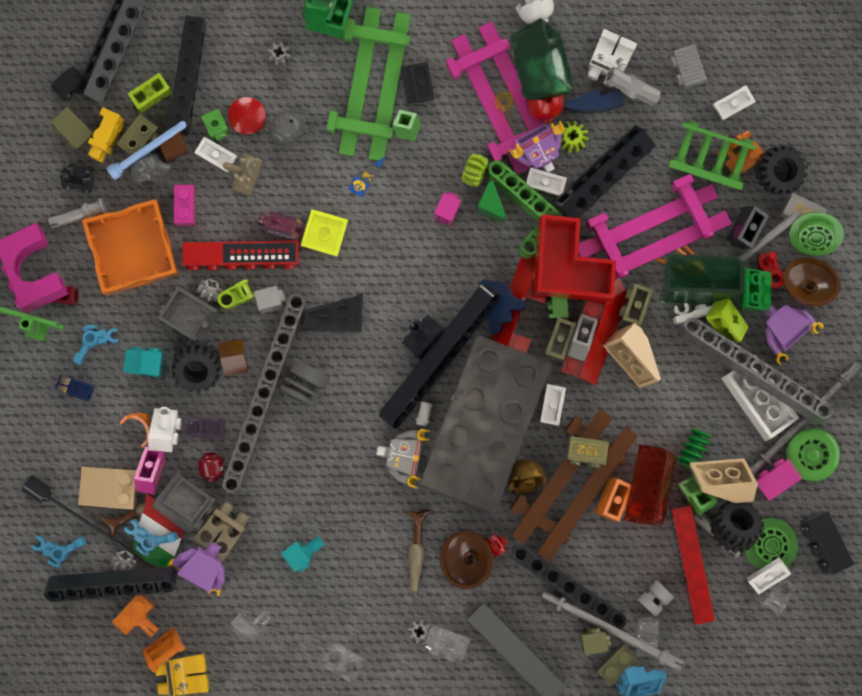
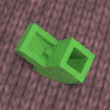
M694 475L678 484L679 490L688 501V506L692 507V511L696 515H701L716 506V498L701 491Z

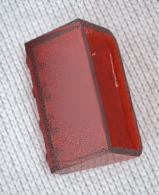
M639 444L624 521L656 528L664 524L677 464V457L673 452L661 447Z

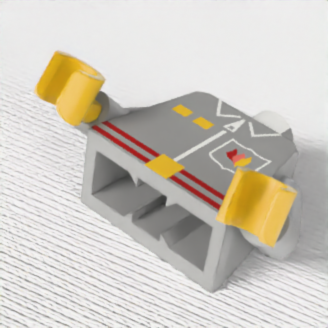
M427 429L408 430L400 433L394 439H391L390 447L378 445L376 456L387 458L386 466L389 473L397 481L415 489L419 488L414 485L415 481H421V478L416 477L422 442L430 440L424 437L425 432H430Z

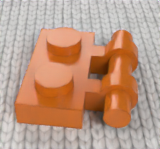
M745 131L743 134L739 133L735 136V139L742 141V138L749 139L751 134L749 131ZM756 141L753 142V145L757 146L756 150L749 148L741 174L754 166L757 159H761L760 155L764 153ZM732 142L727 152L729 160L724 163L731 174L739 156V153L735 155L733 149L739 145Z

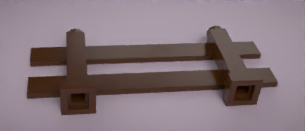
M599 409L586 428L581 424L583 420L578 416H574L564 432L569 436L575 434L580 438L605 441L600 436L613 417ZM624 427L615 442L608 446L606 465L601 464L600 468L594 470L557 524L544 515L580 465L569 464L570 460L564 459L532 506L525 503L527 498L519 494L508 510L515 515L519 512L524 518L512 533V536L525 544L535 528L539 526L549 536L537 554L550 562L561 545H566L570 540V532L616 466L623 464L626 459V452L638 435Z

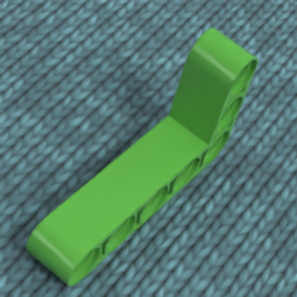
M495 160L490 163L486 171L488 180H493L497 188L537 223L542 214L562 216L558 210L503 162ZM497 168L500 174H494L491 169ZM506 181H512L514 187L507 186ZM520 194H527L529 199H522ZM534 206L542 207L543 212H537ZM537 226L523 240L519 247V255L524 259H531L536 254ZM524 246H531L533 252H527L524 249Z

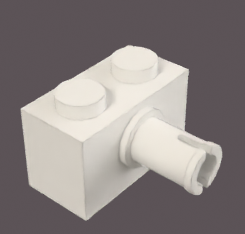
M167 407L154 408L148 435L149 450L173 451V446L177 445L178 433L176 431L181 428V418H178V410H170Z

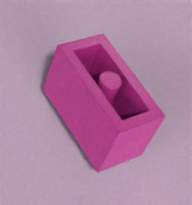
M174 185V223L176 226H196V188L194 185Z
M448 192V194L443 193L434 213V220L451 227L461 206V200L458 199L459 196Z
M149 447L144 448L134 477L136 491L155 495L166 463L163 451L149 450Z
M783 458L779 459L773 464L774 468L769 471L765 469L757 475L758 487L769 501L802 478L789 458L783 460Z

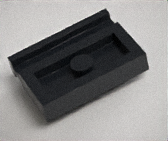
M428 62L401 66L407 105L434 101Z

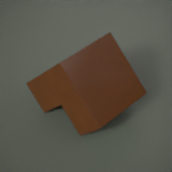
M181 132L159 146L163 159L167 164L176 161L177 157L188 154Z
M243 339L219 343L220 360L224 376L247 373L248 365Z

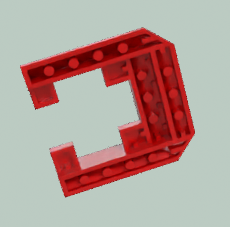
M535 255L531 259L521 257L510 289L518 299L526 300L527 298L545 304L547 296L533 295ZM618 277L615 278L614 299L610 302L586 300L582 314L597 319L598 323L585 361L569 357L566 354L560 372L596 385L608 353L603 344L616 332L621 318L619 316L622 305L625 306L627 302L625 298L626 290L621 279ZM512 310V322L502 324L498 334H492L490 340L526 353L531 339L513 333L521 310Z

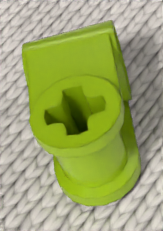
M246 279L221 292L218 296V303L222 309L230 310L254 299L255 294L251 292L248 280ZM230 296L232 298L231 304H222L223 297Z

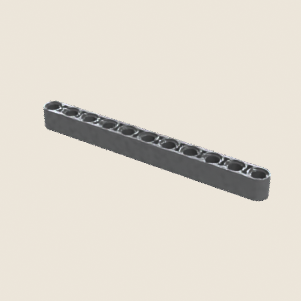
M292 294L287 300L223 480V488L228 493L238 492L243 484L306 306L305 299L300 294ZM296 298L302 300L299 308L292 307V301ZM289 316L295 318V324L292 326L285 324V320ZM283 334L289 336V341L286 344L279 343V337ZM274 353H282L283 357L280 362L273 361ZM274 370L276 372L275 379L267 380L266 373ZM267 388L270 394L267 398L262 399L260 391ZM257 406L263 408V414L260 417H255L253 414V410ZM251 424L257 428L254 435L247 433V427ZM246 442L250 445V450L247 453H242L240 446ZM236 461H241L244 465L243 469L239 472L234 469ZM230 479H234L237 482V487L234 490H230L227 486Z

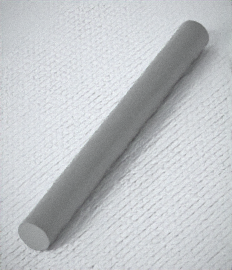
M797 210L757 241L752 249H747L736 259L742 264L802 215Z

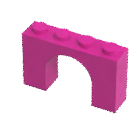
M37 223L0 239L2 271L6 277L8 276L10 281L8 282V287L16 296L14 299L15 305L26 314L68 295L62 277L56 272L34 282H26L21 279L20 267L23 260L28 255L49 246L43 229Z

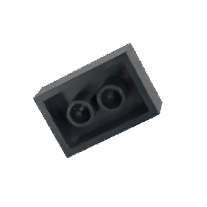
M820 511L800 521L802 525L800 530L804 537H808L810 541L808 546L812 554L817 555L819 559L817 564L822 572L825 571L826 574L835 575L855 565L828 511Z

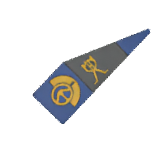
M385 157L356 175L348 190L362 198L384 162Z

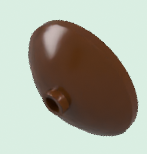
M800 258L794 260L786 267L783 274V284L788 294L796 301L808 306L827 305L836 299L840 291L841 284L836 271L830 265L818 259Z
M459 531L452 534L443 544L440 564L443 574L451 584L461 589H473L482 585L490 576L493 567V555L488 542L480 534L473 531Z

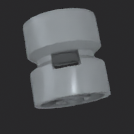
M655 580L649 587V592H644L637 600L656 617L663 610L662 606L668 605L674 599V596Z

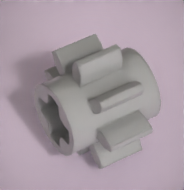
M283 42L280 45L273 43L272 50H267L269 54H272L268 58L269 61L275 60L276 66L279 63L286 65V58L291 59V55L287 54L290 48H284ZM282 51L283 55L281 54L279 57H277L276 53Z
M207 279L206 281H201L196 292L200 293L199 297L202 301L210 303L213 300L217 301L222 289L219 288L217 281Z
M128 551L116 552L115 557H112L111 565H114L113 571L135 568L136 561L133 560L134 555Z
M423 619L420 621V624L413 621L414 627L408 628L409 631H412V635L409 638L415 637L416 644H418L420 639L427 642L425 636L432 635L431 632H427L430 624L423 625ZM419 626L425 631V634H422L420 637L417 636V632H414Z

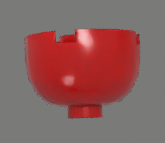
M543 91V94L537 95V93H533L525 97L529 114L537 120H542V123L552 122L553 118L557 117L564 107V98L561 91Z

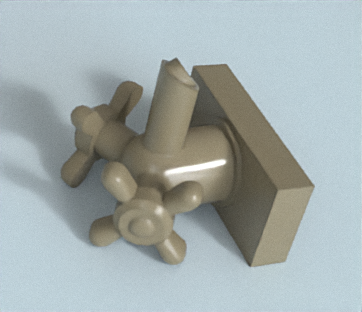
M244 153L242 155L243 158L239 159V162H242L241 166L224 162L223 168L235 172L233 177L236 180L232 183V190L251 197L263 160Z

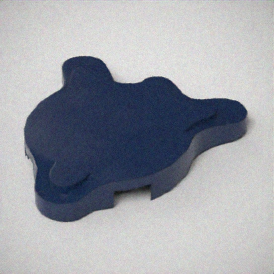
M485 279L480 282L479 286L486 283L501 295L498 304L486 317L489 332L491 334H498L502 324L512 322V310L522 311L526 308L527 303L525 300L516 298L508 285Z

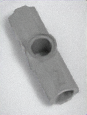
M612 67L606 73L605 82L620 89L632 99L638 98L652 106L659 101L660 90L645 83L634 74L629 75L615 67Z

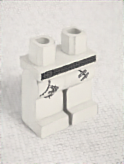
M604 29L588 66L587 78L597 81L599 74L606 76V73L612 67L624 72L637 43L621 37L614 55H611L619 35ZM604 81L605 86L611 89L614 87Z

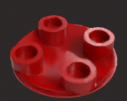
M243 97L236 100L229 108L228 120L233 130L240 134L249 135L262 129L266 120V112L258 100L251 97Z

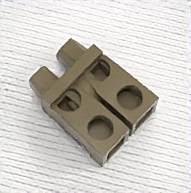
M227 502L219 509H215L193 539L207 549L211 541L214 542L218 535H220L215 542L221 547L216 556L223 561L227 559L235 544L246 530L245 526L249 520V517L242 512L239 513L235 520L230 518L229 515L235 507Z

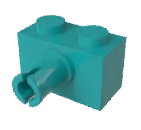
M316 536L315 539L305 546L300 541L295 542L281 554L294 572L298 570L303 572L311 566L310 561L313 560L311 555L325 546L319 536Z

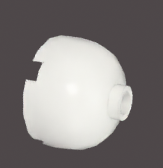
M525 0L526 4L524 6L518 4L515 7L518 15L527 24L538 23L541 26L549 21L548 17L554 11L553 0Z

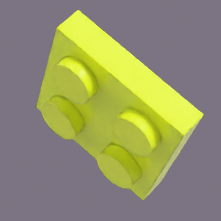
M311 209L301 247L338 257L348 220Z

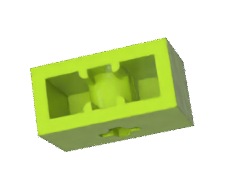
M158 73L129 92L128 95L142 114L173 92L161 74Z
M730 299L714 302L706 316V319L715 331L734 343L741 342L749 327Z

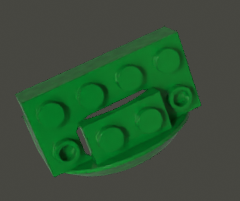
M305 0L301 15L306 23V29L343 39L354 0Z

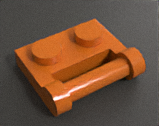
M172 627L143 649L142 652L148 667L155 673L160 665L186 648L178 632Z

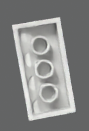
M752 368L756 374H759L757 369ZM732 370L721 378L764 441L770 440L799 419L792 408ZM769 378L770 383L775 385V382Z

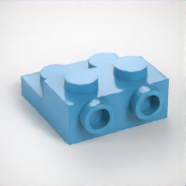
M631 666L624 671V674H620V682L616 683L617 692L621 696L659 694L667 678L665 669L659 671L654 669L646 673L644 666Z

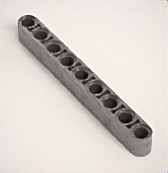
M688 318L680 327V335L685 340L813 423L822 424L832 416V407L827 402L700 320ZM687 326L692 327L694 332L689 331ZM703 336L708 337L710 342H706ZM720 347H723L726 350V353L722 352L720 350ZM736 357L740 358L743 363H739ZM752 368L757 369L759 374H756ZM769 378L774 380L775 385L770 383ZM785 389H788L791 395L787 394ZM802 399L807 402L808 406L802 403ZM818 410L822 411L824 416H821Z

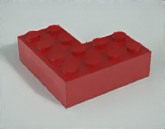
M542 214L538 219L533 295L610 302L614 299L616 260L578 256L580 218Z

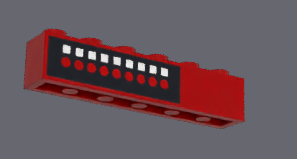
M183 242V266L188 268V271H199V267H207L209 271H216L218 267H226V270H238V267H245V270H256L257 267L264 266L266 270H274L276 266H283V269H295V266H299V242Z
M684 506L669 509L692 622L695 625L713 622L715 618L692 507Z

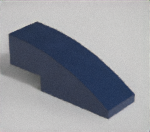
M599 89L565 102L563 110L586 114L601 113L621 108L625 102L619 89L601 96Z

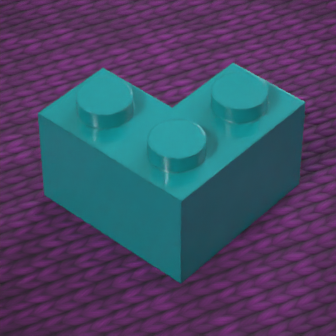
M132 347L131 350L126 349L123 372L164 378L167 355L157 348L148 347V351L140 347Z

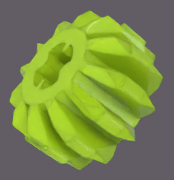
M567 121L565 123L566 127H564L565 130L562 133L561 144H564L561 149L565 150L566 147H569L568 153H571L574 148L575 152L578 153L580 151L579 147L583 149L586 147L584 142H588L589 138L584 135L588 134V130L581 131L584 125L580 124L577 127V121H574L572 126ZM571 133L575 134L574 137L577 136L574 141L570 140L571 137L568 138Z
M473 153L464 167L462 181L469 186H480L487 171L488 159Z

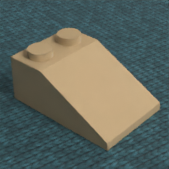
M636 323L617 330L603 344V347L639 388L658 382L661 379L648 337Z
M744 458L690 463L689 466L702 492L733 503L754 501L758 483Z
M82 467L78 505L136 509L138 495L134 483L136 471Z

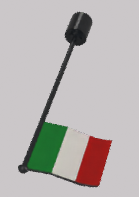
M31 475L21 489L22 492L40 504L43 501H52L152 568L166 567L169 561L175 558L184 534L183 529L152 507L156 498L146 493L145 507L139 521L140 528L144 527L150 534L157 535V537L172 532H177L179 537L175 542L159 544L146 556L136 550L137 544H140L134 540L133 549H130L51 497L53 494L51 492L52 487L37 477Z

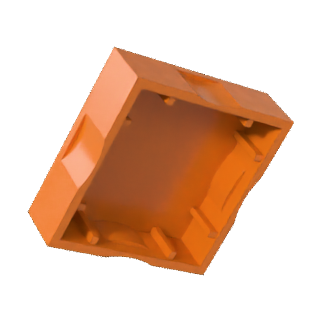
M157 199L130 206L122 211L105 213L82 220L89 247L94 255L95 270L100 288L105 296L179 275L161 207Z

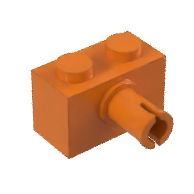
M608 478L594 513L617 522L620 521L624 511L636 517L640 513L636 510H641V505L628 500L634 486L618 478Z
M146 595L135 596L112 621L125 635L130 634L138 626L150 638L159 630L147 618V614L155 607V604Z

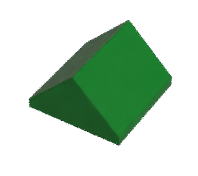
M492 180L488 183L478 204L477 212L499 223L505 222L506 215Z

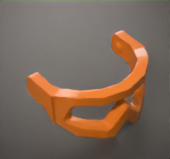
M140 412L126 415L119 422L120 425L131 418L143 423L147 433L146 440L141 445L144 448L148 444L152 419L149 418L148 414Z

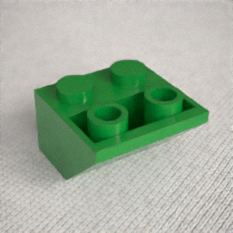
M744 268L741 271L740 310L751 312L770 311L771 272Z

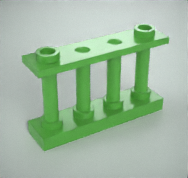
M690 120L687 121V124L682 123V126L686 127L687 130L678 157H675V160L670 159L668 167L742 190L744 183L740 181L741 178L739 176L749 148L756 150L757 146L753 145L754 141L742 138V141L699 128V123ZM698 131L704 133L705 137L696 163H693L692 166L685 164V157L693 133ZM714 136L724 141L715 167L710 172L704 170L703 163ZM732 142L742 147L733 173L728 178L722 176L723 172L721 170Z

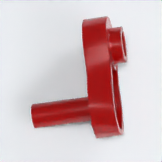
M776 253L761 254L757 260L758 269L771 272V279L775 278L777 280V283L772 281L771 289L781 288L784 285V273L778 267Z

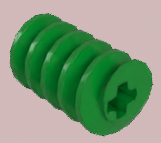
M698 429L690 430L694 436H687L690 443L685 442L683 444L687 450L681 449L680 453L683 456L676 457L680 462L679 464L691 470L690 463L698 462V458L704 459L701 451H708L704 445H711L708 438H713Z

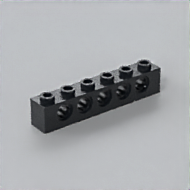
M147 0L114 1L75 91L76 94L94 103L102 104L105 101L110 84L115 80L117 68L123 61V54L130 45V38L137 29L139 17L145 10ZM127 9L129 10V15H128V17L126 16V10H127ZM121 26L122 31L119 34L118 29ZM112 43L114 44V50H113V51H111V45H112ZM106 60L107 66L104 69L103 63ZM97 78H99V84H98V86H96V79H97Z
M185 15L168 128L171 129L179 122L184 121L186 122V128L180 132L190 134L207 23L204 18Z
M635 125L553 201V204L563 217L581 218L587 209L594 206L602 195L608 193L610 188L616 182L622 180L630 169L636 167L644 156L650 154L656 145L644 129Z

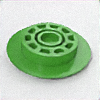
M811 212L795 220L790 228L789 236L791 243L798 251L811 256H822L835 251L841 245L844 238V230L841 223L832 215L823 212Z
M807 428L799 431L791 438L787 446L786 458L790 459L802 476L801 479L817 482L828 478L834 473L839 464L840 450L836 440L828 432L818 428Z
M767 518L761 520L764 522L763 533L765 536L763 538L759 537L751 549L745 550L748 560L756 568L761 569L774 561L772 557H776V559L780 557L788 567L794 561L798 552V540L794 530L787 523L779 519Z

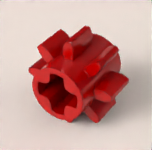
M494 534L486 540L495 558L507 550L504 546L507 544V541L503 536L498 537L497 534Z

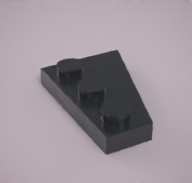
M363 293L348 299H340L334 303L306 309L304 330L362 332Z

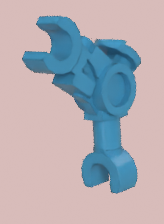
M95 325L83 327L82 330L85 332L82 336L83 345L72 361L81 366L89 348L92 349L96 345L107 344V341L118 343L119 339L111 338L112 333H117L118 329L112 328L106 332L105 329L93 331V329L96 330L98 328Z
M136 519L130 521L134 526L133 530L128 526L124 528L127 534L134 535L133 539L140 543L137 544L136 550L146 556L159 544L171 543L179 539L177 532L158 537L157 535L150 534L144 527L140 528V524Z
M37 536L36 539L41 542V545L39 547L32 545L31 548L35 551L42 550V555L52 558V560L48 559L47 563L53 567L60 568L61 562L66 560L70 552L83 547L87 542L84 537H80L67 546H58L50 541L46 543L44 537Z

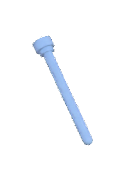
M179 122L121 163L117 162L116 164L112 163L109 165L107 170L111 177L115 180L121 177L124 169L185 129L186 122Z

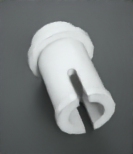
M421 402L418 418H415L417 421L416 425L427 427L430 424L429 417L433 404Z

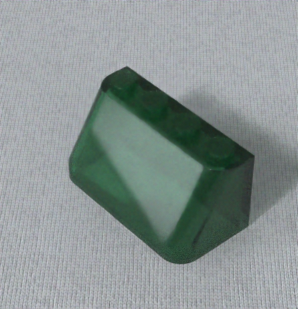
M540 18L510 36L511 49L515 56L514 63L518 69L517 76L522 86L521 93L526 99L536 100L565 95L575 90L563 40L560 34L546 21Z
M673 254L666 261L661 302L713 304L716 301L730 299L733 305H738L744 295V263L738 257Z

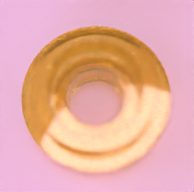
M508 92L498 93L494 100L495 106L501 111L509 110L513 105L512 95ZM501 99H506V100H507V104H505V105L501 104V103H500V100H501Z

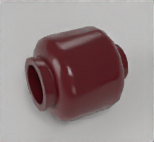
M216 452L202 454V457L198 460L200 477L205 478L207 482L217 481L218 477L224 474L223 458Z

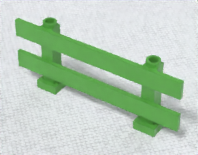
M366 7L363 26L356 25L353 19H348L344 39L346 42L351 43L353 38L360 39L346 118L338 117V112L330 111L327 133L335 134L336 130L343 131L339 154L354 156L358 134L372 136L369 159L379 161L385 157L388 138L392 139L393 128L390 125L405 47H409L410 36L407 34L411 15L396 12L393 31L378 29L381 9ZM376 42L388 44L390 47L376 122L370 123L361 121Z
M0 307V313L21 318L19 329L26 331L25 336L45 341L49 326L65 331L66 327L57 322Z

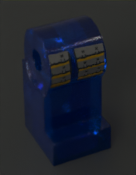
M60 375L55 387L56 390L87 402L90 401L95 388L94 385L64 375Z

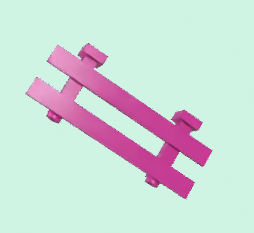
M491 21L478 27L487 46L473 52L466 35H461L451 40L460 59L454 60L451 57L446 60V66L454 81L461 78V73L466 71L501 142L498 145L495 142L487 145V150L492 160L502 162V157L507 155L516 175H519L529 170L530 166L517 161L508 150L516 148V139L544 123L529 114L525 98L528 94L507 53L510 45L506 38L500 39ZM491 58L494 59L528 131L514 136L480 66L481 63Z
M691 174L673 181L671 185L673 193L679 192L681 198L611 230H608L606 226L608 221L606 213L589 219L586 227L589 232L593 230L596 236L580 243L578 253L580 257H589L603 250L607 259L616 260L615 278L621 279L629 275V271L677 250V248H682L701 238L707 240L713 237L715 232L732 225V222L726 211L710 218L706 216L701 205L717 199L718 195L712 184L694 191L691 186L694 180ZM686 212H689L695 223L686 229L624 257L621 256L616 244Z

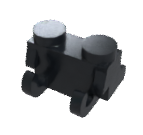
M71 66L54 80L50 86L66 101L73 94L71 90L78 87L82 75L74 66Z
M69 163L68 167H64L60 173L61 186L65 190L78 188L83 193H91L95 180L93 167L82 168L75 166L74 163Z

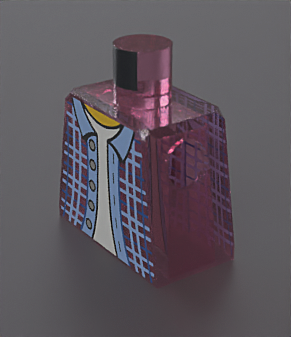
M270 211L269 216L260 214L258 218V225L265 226V230L270 234L300 243L306 226L300 219Z

